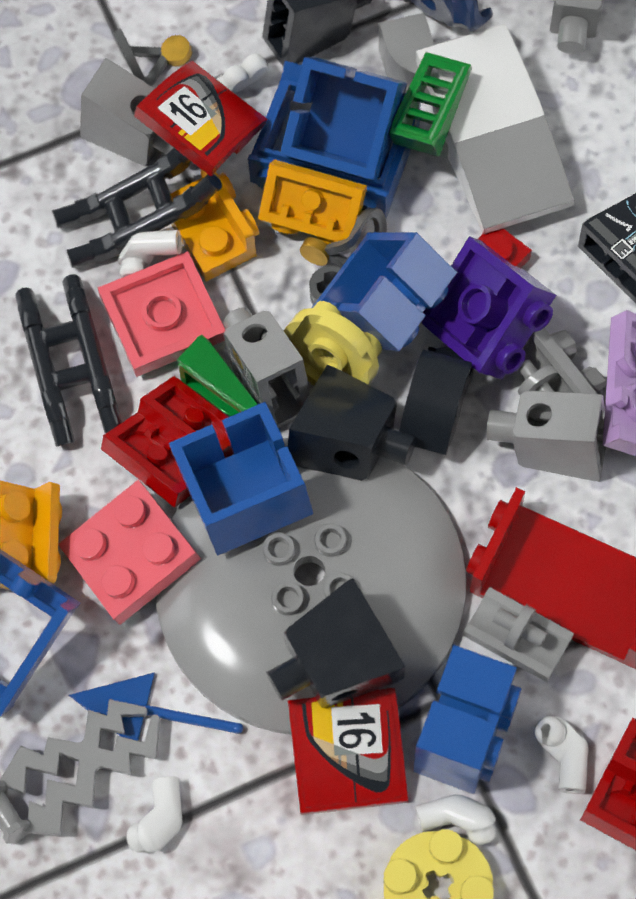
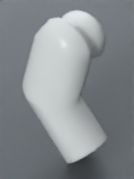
M179 230L140 232L133 235L119 255L120 276L125 277L147 268L155 256L180 254L182 241Z
M553 716L543 717L536 724L535 737L542 747L560 763L558 790L570 794L585 793L588 763V744L586 740L564 719Z
M166 776L152 780L154 808L139 823L132 824L127 831V843L133 851L137 853L156 852L162 849L179 832L182 825V811L178 777Z
M455 794L415 806L417 820L422 832L454 824L466 830L467 838L474 845L487 844L496 835L493 825L496 819L490 808L464 795Z

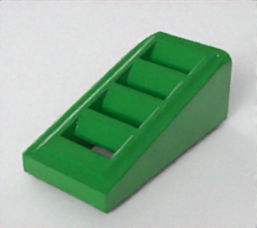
M425 52L389 131L394 144L440 157L470 76L471 64ZM433 68L455 74L453 81L448 82L431 77ZM426 86L446 91L447 94L445 98L424 93ZM420 103H424L440 109L436 115L419 110L418 107ZM414 119L432 124L430 130L427 131L412 126Z
M202 334L177 359L181 381L228 417L258 405L210 341Z

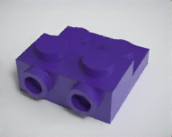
M469 236L451 265L457 273L447 286V295L436 307L432 309L425 308L422 312L425 317L421 324L462 359L472 362V367L479 373L503 380L506 374L514 373L523 364L526 356L523 347L532 333L542 330L550 322L553 316V309L550 305L557 295L525 270L510 264L481 240Z

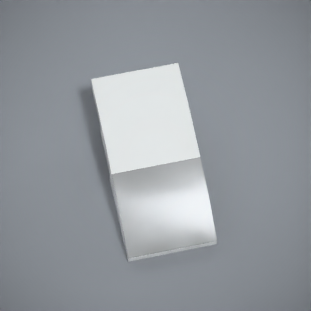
M506 23L416 51L418 67L425 52L468 63L472 66L446 142L449 146L451 165L483 234L574 206V197L544 111ZM433 68L430 76L452 82L455 74ZM427 86L430 95L445 98L446 91ZM432 106L433 113L437 115L440 108Z

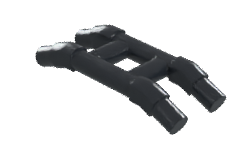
M173 148L166 155L158 158V162L99 194L94 193L86 198L74 201V204L52 210L57 228L77 222L82 224L108 213L114 229V233L109 232L102 237L89 240L87 244L66 250L71 268L91 262L99 263L109 260L121 253L133 235L140 232L159 231L182 218L186 219L196 214L222 188L220 179L215 174L212 176L207 174L194 187L190 186L185 192L172 199L165 179H172L192 164L188 158ZM148 189L156 210L132 223L124 201Z
M75 274L66 276L62 281L72 321L44 328L34 291L31 288L24 287L15 294L22 328L56 447L75 442L61 393L62 390L90 383L104 433L109 432L122 423L81 278ZM78 340L84 364L55 371L49 347Z

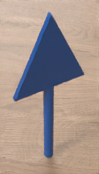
M155 672L69 695L87 711L91 710L106 716L110 699L146 707L148 712L146 716L150 717L156 714L160 719L240 734L244 730L241 723L148 705ZM122 717L125 735L116 734L120 737L139 741L144 717Z

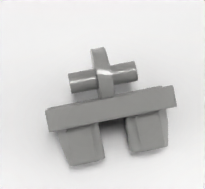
M543 328L538 332H533L523 348L526 356L518 371L526 380L518 389L519 395L524 391L600 394L606 386V379L597 368L589 366L579 371L573 364L572 359L577 353L576 342L566 330L549 334Z
M490 587L463 631L464 637L545 682H548L574 635L571 631L536 613V609L527 604L523 606Z

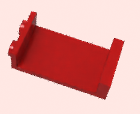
M516 487L509 503L500 500L491 516L488 528L493 530L494 533L487 547L478 544L466 568V572L473 575L470 593L483 599L490 587L523 606L526 604L536 609V613L574 633L573 641L636 669V557L524 507L523 502L526 491Z

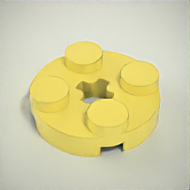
M319 301L313 308L300 310L284 329L285 334L303 358L307 381L315 386L327 365L335 367L368 385L378 373L379 363L377 357L382 352L379 340L372 334L363 332L354 323L343 317L340 311L329 302Z
M449 829L426 831L410 837L394 851L384 871L383 899H428L423 891L428 887L426 877L433 873L439 878L447 876L452 881V884L448 887L449 899H493L494 896L493 875L485 856L472 842L460 837L456 832ZM433 896V897H431L430 899H440V898L437 897V896Z

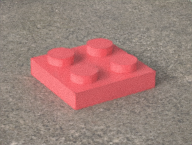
M188 251L98 287L99 296L136 377L177 361L201 334L213 346L225 341L223 334L225 328Z
M139 479L58 544L111 617L120 625L201 560L198 553Z

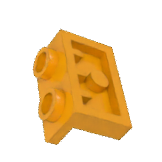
M274 159L269 164L258 219L271 223V227L276 231L286 234H297L301 231L317 236L318 239L326 244L344 240L349 237L357 218L361 214L367 185Z
M200 169L201 178L170 193L172 199L185 192L190 186L194 187L207 173ZM224 172L220 174L214 173L220 179L222 188L208 200V204L196 214L171 224L174 230H179L182 244L189 252L205 282L257 256L255 237L259 235L257 224L248 209L239 210L233 200L236 198L235 190Z
M0 480V549L52 584L55 583L61 565V556L58 551L59 524L63 512L60 503V485L48 482L34 489ZM0 583V588L10 590L9 588Z

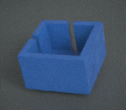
M304 57L293 101L302 104L312 103L310 111L303 109L290 111L280 154L370 180L380 178L392 144L389 131L403 101L408 82L367 71H357V68L316 57Z
M368 232L315 304L319 301L331 303L340 311L343 317L350 320L363 332H368L379 340L382 350L400 351L418 335V325L425 317L422 313L425 308L432 309L445 298L448 292L447 286L457 272L417 232Z
M266 402L222 420L234 455L228 458L224 457L213 425H209L169 443L179 471L217 556L314 514L305 483L287 446L285 447L283 437Z
M453 645L437 688V693L441 694L439 702L433 700L416 745L413 772L471 794H475L479 780L490 783L504 741L503 738L495 736L497 729L508 732L522 690L521 687L512 685L517 667Z

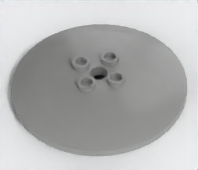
M283 438L286 447L288 446V438ZM380 456L369 478L362 481L297 466L305 483L314 514L217 556L191 496L181 502L171 520L198 553L201 560L155 597L156 609L161 630L173 658L190 683L205 698L238 720L275 733L291 735L288 700L315 696L308 686L281 701L266 672L292 658L285 645V630L352 578H354L405 665L404 679L381 689L395 688L399 709L428 685L449 655L459 631L466 596V570L459 537L450 516L432 490L403 464ZM305 563H315L322 567L325 575L318 584L306 586L299 583L294 576L298 567Z

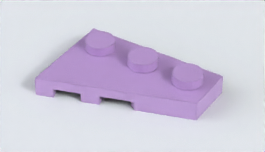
M626 310L611 317L603 446L636 456V313Z

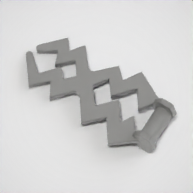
M109 699L107 716L88 710L83 741L77 743L48 737L43 755L20 745L0 779V829L4 834L3 839L5 842L16 844L29 834L61 836L63 803L93 808L95 775L97 771L106 769L131 776L130 755L156 759L160 725L159 716L156 714L151 716L144 742L117 736L114 751L100 748L101 730L125 735L122 717H145L148 713L146 707ZM60 755L79 762L76 786L47 779L45 807L29 800L28 820H21L7 798L6 793L8 789L25 794L27 769L58 776Z

